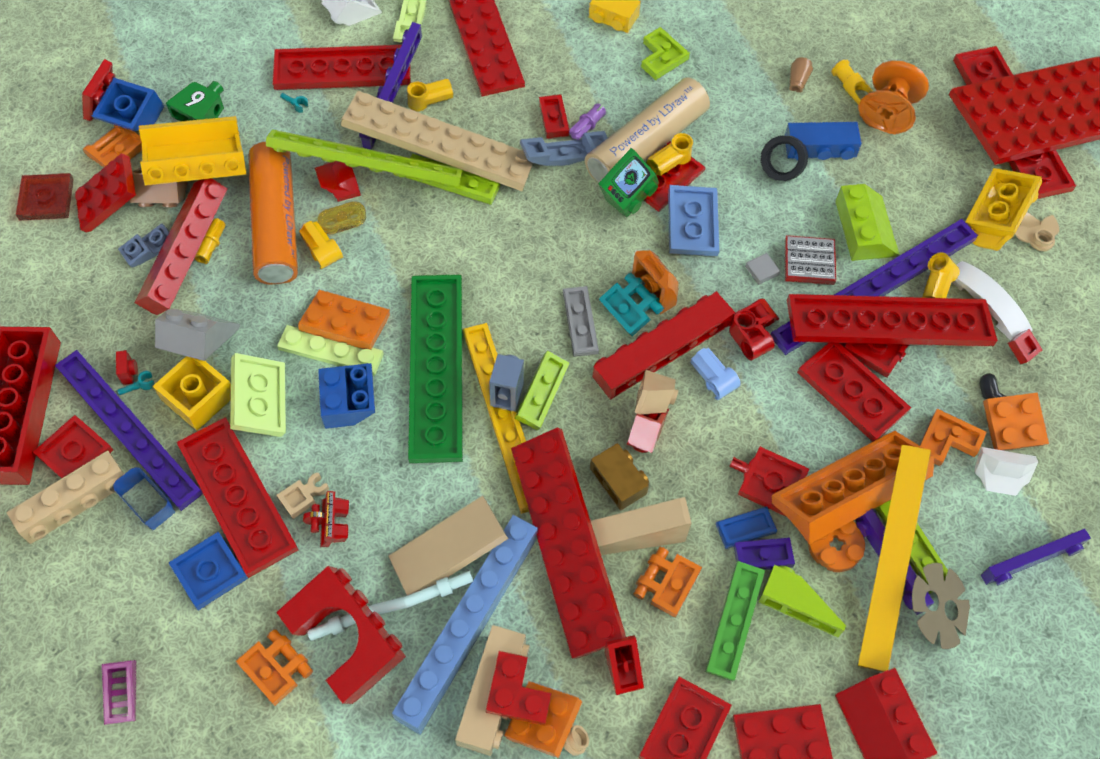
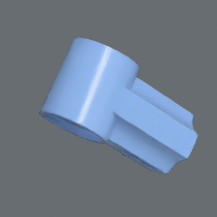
M709 348L699 350L691 358L690 363L706 381L707 389L712 390L716 395L714 397L716 400H720L741 386L736 372L730 367L725 368Z

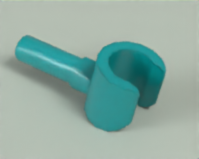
M285 93L280 95L282 99L294 105L295 111L298 113H303V108L299 104H304L308 107V100L304 96L292 98Z
M150 371L141 372L137 382L118 389V394L123 395L140 388L143 390L152 389L154 380L143 382L146 379L152 378V373Z

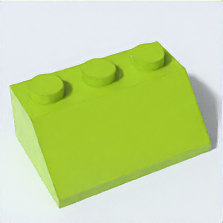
M866 184L841 186L835 203L851 261L900 256L882 196Z

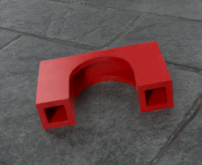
M327 566L276 613L291 634L298 636L307 634L308 630L314 628L325 617L335 611L345 610L353 617L358 628L357 647L353 655L326 679V682L342 704H353L406 656L401 651L403 645L399 639L393 634L389 635L383 627L386 625L383 618L375 611L372 613L366 605L369 602L367 597L360 590H355L350 584L352 581L350 575L343 568L338 569Z

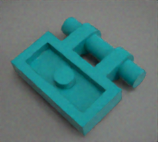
M630 272L624 278L629 285L623 289L616 283L599 300L631 336H634L651 320L645 314L648 309H652L656 314H659L663 311L664 307L659 303V298L656 294L650 293L644 286L645 282ZM634 293H637L643 299L638 305L631 298Z

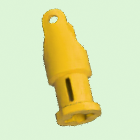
M843 59L835 65L831 74L840 79L843 83V88L859 105L861 99L855 91L863 90L870 93L873 90L859 73H855L849 66L850 62L847 59Z

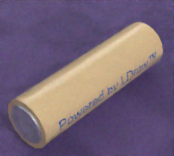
M683 78L585 156V165L591 177L599 183L630 148L634 149L646 161L671 141L675 135L682 132L709 109L710 100L706 90L695 79Z

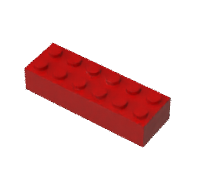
M0 326V485H30L36 459L33 451L39 445L61 344L50 327Z

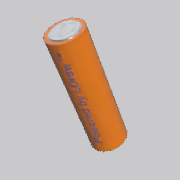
M260 142L251 147L248 153L253 275L256 280L267 285L289 283L298 275L290 151L277 152L272 147H267L266 142Z

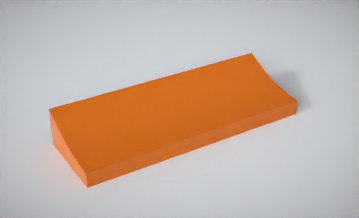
M894 430L773 494L772 504L786 515L810 545L859 518L869 510L875 509L891 500L902 445L923 447ZM930 453L925 480L933 477L935 455Z

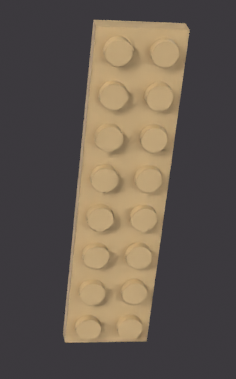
M357 91L341 121V126L519 191H523L533 165L532 162L527 160L523 150Z

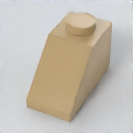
M646 370L637 393L634 413H665L669 404L674 405L678 395V390L675 389V379Z

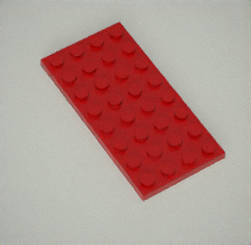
M1100 56L955 87L948 94L995 165L1100 140Z

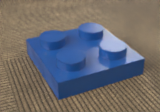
M219 532L168 562L198 611L248 579Z

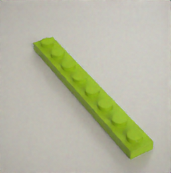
M273 129L266 137V146L272 147L277 152H296L301 157H320L325 162H344L349 167H368L373 172H392L397 177H416L421 182H440L445 187L459 186L463 171L450 166Z

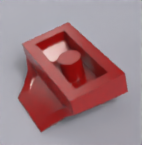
M326 162L322 166L314 168L321 188L331 192L338 202L361 196L353 168L345 165L344 162Z

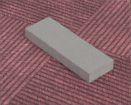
M588 287L563 289L573 357L599 354Z

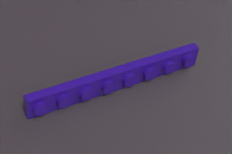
M75 350L55 365L59 372L180 511L203 495L201 489L78 350Z

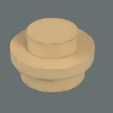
M572 725L563 747L570 754L578 756L584 753L588 747L589 737L582 726Z

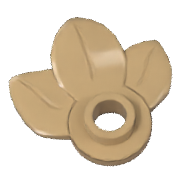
M1027 212L1014 235L1019 240L1030 243L1036 250L1048 251L1055 244V236L1059 233V225L1053 215L1039 221Z

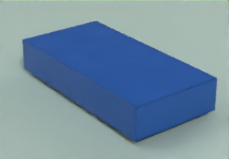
M767 506L718 521L715 524L725 549L734 547L735 542L753 541L777 533V528Z

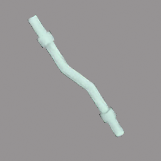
M470 571L450 579L445 577L437 580V584L405 597L373 604L368 607L372 613L374 611L379 615L409 608L439 595L442 597L452 594L454 589L474 581ZM350 614L342 617L337 615L328 619L327 623L308 630L307 633L310 641H313L331 633L336 635L344 632L346 627L356 624Z

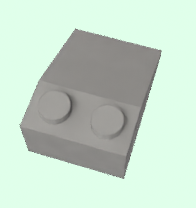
M168 309L155 319V348L205 361L238 331L240 324L193 311Z

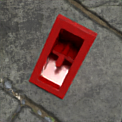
M632 635L606 642L604 653L616 695L644 689L636 636Z

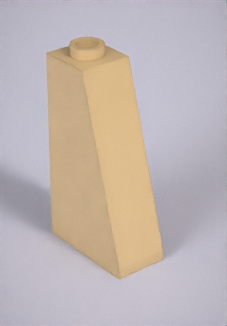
M685 497L591 521L601 555L685 542L692 524Z

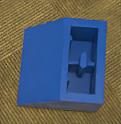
M371 363L318 369L320 411L325 429L354 426L375 413Z

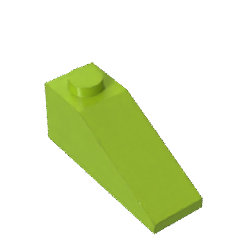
M773 566L758 602L835 637H839L844 632L846 625L801 576L795 574L793 569L787 566Z

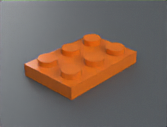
M319 290L299 321L298 327L299 331L337 342H344L347 345L371 350L388 320L390 309Z

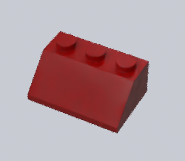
M896 668L871 676L835 694L864 759H930L938 754Z

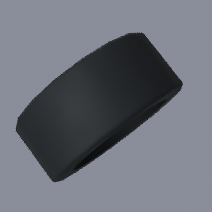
M780 135L772 138L765 144L761 152L760 162L762 169L774 180L788 181L797 178L803 173L808 163L806 146L801 140L793 136ZM789 144L797 151L798 162L795 168L789 172H779L771 164V153L778 145Z

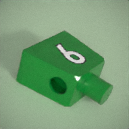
M212 81L208 87L192 82L169 99L166 105L171 117L180 122L218 118L224 109L220 97L224 89L216 81Z

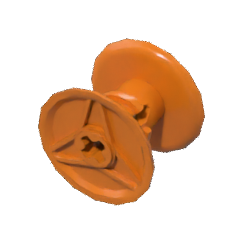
M894 60L881 63L874 70L872 76L873 86L876 91L868 93L861 99L858 106L859 114L870 127L889 134L904 133L913 127L916 115L915 109L911 104L919 102L926 96L929 90L928 79L923 71L913 64Z

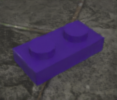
M790 537L735 542L734 544L736 562L740 561L763 570H771L774 565L787 566L789 568H793L795 565Z

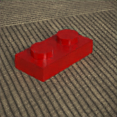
M562 94L539 97L546 139L569 136V126Z

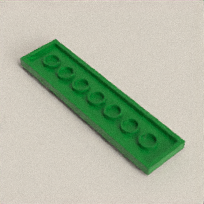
M462 275L412 276L409 463L463 462Z

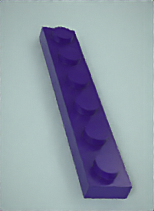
M412 22L409 30L406 29L402 37L403 44L401 48H397L395 51L394 64L387 69L385 75L386 82L384 86L379 87L377 98L394 102L422 39L421 24ZM359 133L363 148L372 150L377 139Z

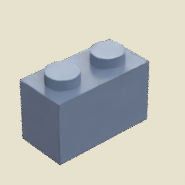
M498 354L489 381L490 406L516 412L524 385V360L514 355Z

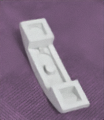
M961 261L956 264L959 267L960 273L958 278L952 283L960 291L965 289L974 299H986L990 314L999 322L996 327L1009 340H1012L1019 333L1030 329L1031 332L1033 331L1022 310L995 280L969 263Z

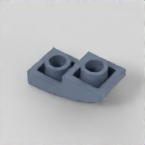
M161 223L143 238L136 234L118 250L129 266L141 265L159 254L170 231Z

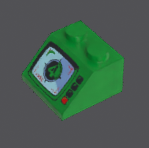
M632 148L626 152L598 183L605 200L625 217L635 214L640 209L642 201L647 196L653 195L659 184L655 172Z

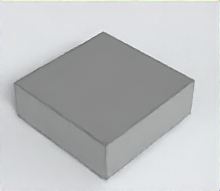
M767 253L746 262L745 267L758 285L780 274L779 268Z

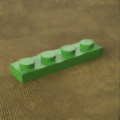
M740 561L736 562L705 669L706 673L732 682L735 681L765 570Z

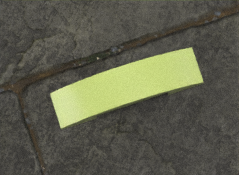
M403 0L400 18L396 22L394 31V42H402L404 31L406 29L409 30L412 22L422 25L427 0Z

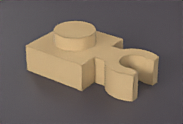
M319 473L312 474L307 484L303 485L298 480L276 495L292 519L311 508L312 504H316L313 499L315 495L322 496L329 491L327 483L320 487L315 486L322 479Z

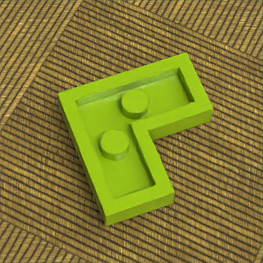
M661 27L644 36L643 44L653 54L642 60L641 68L654 80L659 79L689 60L690 53Z

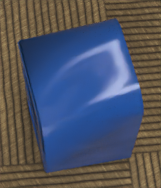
M132 468L115 481L114 490L152 531L176 513L168 498L141 468ZM144 478L167 502L164 508L146 522L123 498L126 492Z

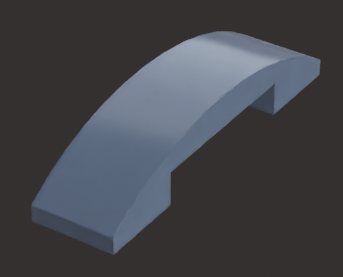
M605 131L584 133L582 139L545 143L542 137L521 139L520 145L527 160L532 163L545 166H565L584 161L585 156L608 137Z

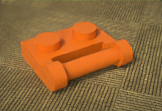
M114 125L113 129L95 143L85 146L83 151L89 158L104 168L121 153L129 156L131 160L142 151L140 135L135 131Z

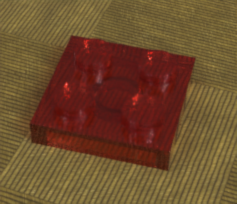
M71 173L22 175L16 216L19 221L69 218L74 182Z

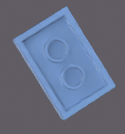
M670 185L668 189L669 253L718 256L717 188Z

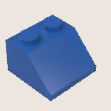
M113 78L92 117L122 128L137 131L141 125L155 124L165 105L155 90Z

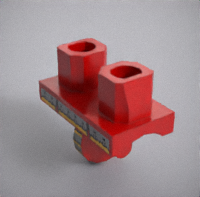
M327 491L326 498L322 499L321 512L319 504H312L311 512L303 514V522L311 525L312 533L319 532V525H321L320 547H329L332 542L338 543L347 540L348 524H336L334 521L335 517H347L349 500L335 498V491Z

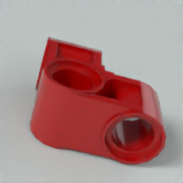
M764 298L735 313L729 327V333L748 360L752 361L774 349L773 338L764 328L779 320V317Z

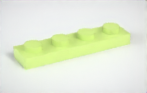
M286 325L277 345L278 350L336 366L371 363L374 376L384 355L383 350L376 348L371 350L347 345L344 342H337L299 331V328Z

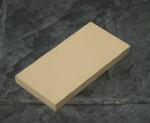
M482 495L388 557L406 595H410L437 584V580L450 577L506 541L508 537Z

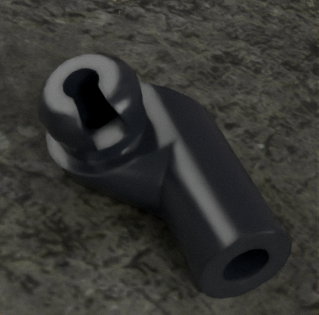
M986 373L980 378L979 385L984 399L1006 397V395L999 392L995 375Z

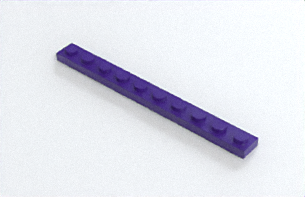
M960 219L834 295L885 296L928 270V261L936 253L943 252L951 256L973 243L978 235L963 219ZM790 321L771 332L773 341L785 355L807 343L793 342Z

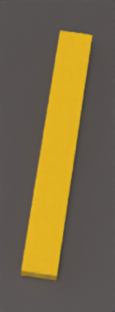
M484 323L462 329L520 513L529 512L511 451L512 447L526 442L520 421L515 419L517 412L490 406L489 381L497 358V352L488 325Z
M902 445L858 662V666L881 672L889 670L931 453L929 449Z

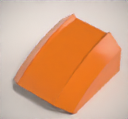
M650 250L636 251L632 273L637 278L640 277L645 282L644 286L648 291L655 293L659 298V303L664 307L663 311L659 313L661 315L676 306L679 291L678 281L654 252Z

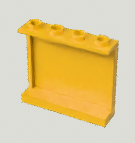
M236 116L139 126L142 143V161H140L145 186L246 174Z

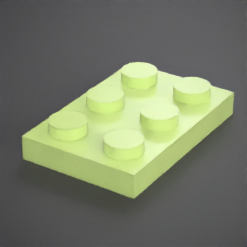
M238 353L231 357L230 429L282 437L286 433L284 362Z

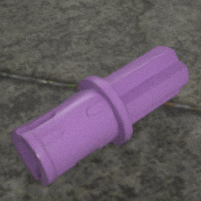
M595 104L589 112L580 116L579 121L569 131L572 139L579 140L582 138L584 133L593 130L596 123L606 115L604 107L597 111L601 104Z

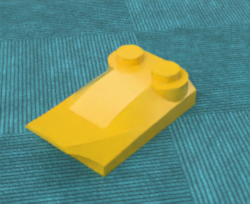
M993 168L965 221L978 235L973 244L986 249L1000 250L1014 236L1030 205L1038 199V190L1042 184V177Z

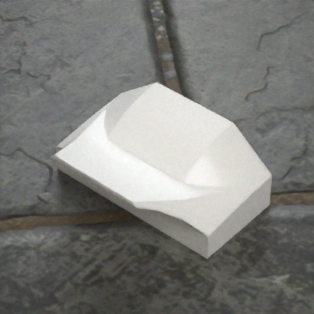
M981 447L975 464V474L981 479L986 491L1016 496L1023 486L1030 482L1038 461L1036 456Z

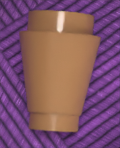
M799 57L791 64L789 87L791 91L799 93L803 91L813 71L812 62L809 59Z

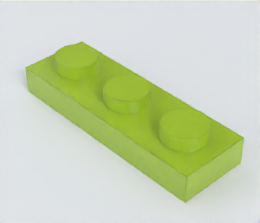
M548 350L544 353L515 419L535 430L541 428L569 366V362Z

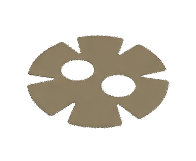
M931 563L923 567L928 584L919 575L915 579L912 590L913 611L925 612L917 621V624L926 639L934 644L939 631L941 648L951 649L960 644L955 627L966 636L970 604L969 600H958V597L965 591V587L958 575L949 568L944 581L942 564ZM928 591L935 592L938 597L939 606L936 611H931L926 606L925 596ZM948 600H952L958 609V616L953 621L948 619L945 614V603Z

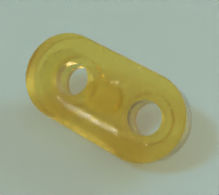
M348 202L322 211L318 216V223L326 234H336L362 225L367 218L366 210L363 204L359 202ZM329 222H335V224L327 225Z

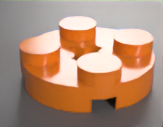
M851 521L810 545L808 543V548L812 558L818 564L820 563L823 567H826L827 570L845 572L852 569L863 558L865 540L856 523ZM833 538L843 542L844 545L841 546L840 551H837L836 547L830 546L829 543L833 541Z

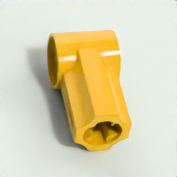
M442 79L428 84L416 81L410 83L407 87L408 107L416 112L425 110L429 104L453 98V90L449 79Z
M679 133L672 138V142L649 157L647 163L656 176L663 175L678 164L688 163L692 156L693 139L688 134Z
M309 221L303 224V227L299 230L300 236L309 247L314 261L320 263V269L343 258V254L333 238L329 239L318 222Z
M940 252L933 255L928 261V268L931 272L922 298H946L951 283L959 276V267L946 253Z

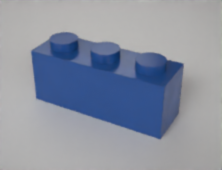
M858 122L788 123L784 135L793 136L801 140L806 146L808 158H818L820 160H827L829 158L848 160L857 157L862 145ZM785 144L787 159L795 158L798 160L795 148Z

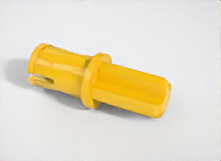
M214 218L196 253L195 260L199 263L208 264L216 247H219V238L226 226L225 222L219 218Z

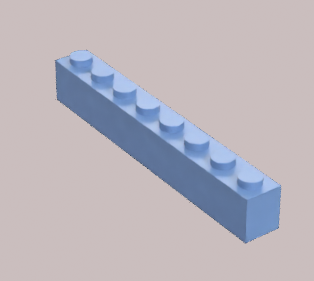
M515 515L512 516L504 529L508 539L491 550L474 578V582L469 586L392 712L397 722L421 735L537 540L538 528Z

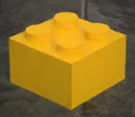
M188 356L153 385L161 401L196 431L231 400V384L229 380L206 361Z

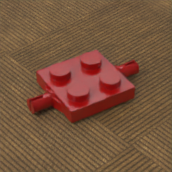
M761 446L749 464L733 457L729 466L744 473L743 484L738 495L761 506H767L768 509L785 517L786 515L772 504V495L805 478L809 472V468Z

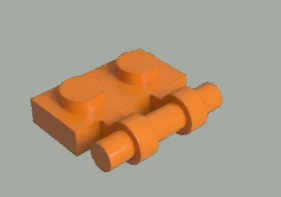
M659 547L656 554H652L648 560L649 566L644 575L639 576L636 582L637 588L633 595L643 600L647 591L652 592L655 595L651 605L676 618L702 567L679 554L676 555L671 563L666 560L669 551L664 547ZM659 570L666 573L661 584L654 581Z
M274 629L267 636L273 644L265 649L258 641L236 660V663L271 703L276 706L298 686L291 676L299 672L306 679L313 673V669L307 664L308 659L302 653L298 654L291 646L290 639L286 635L282 636ZM281 653L289 661L283 668L274 659Z

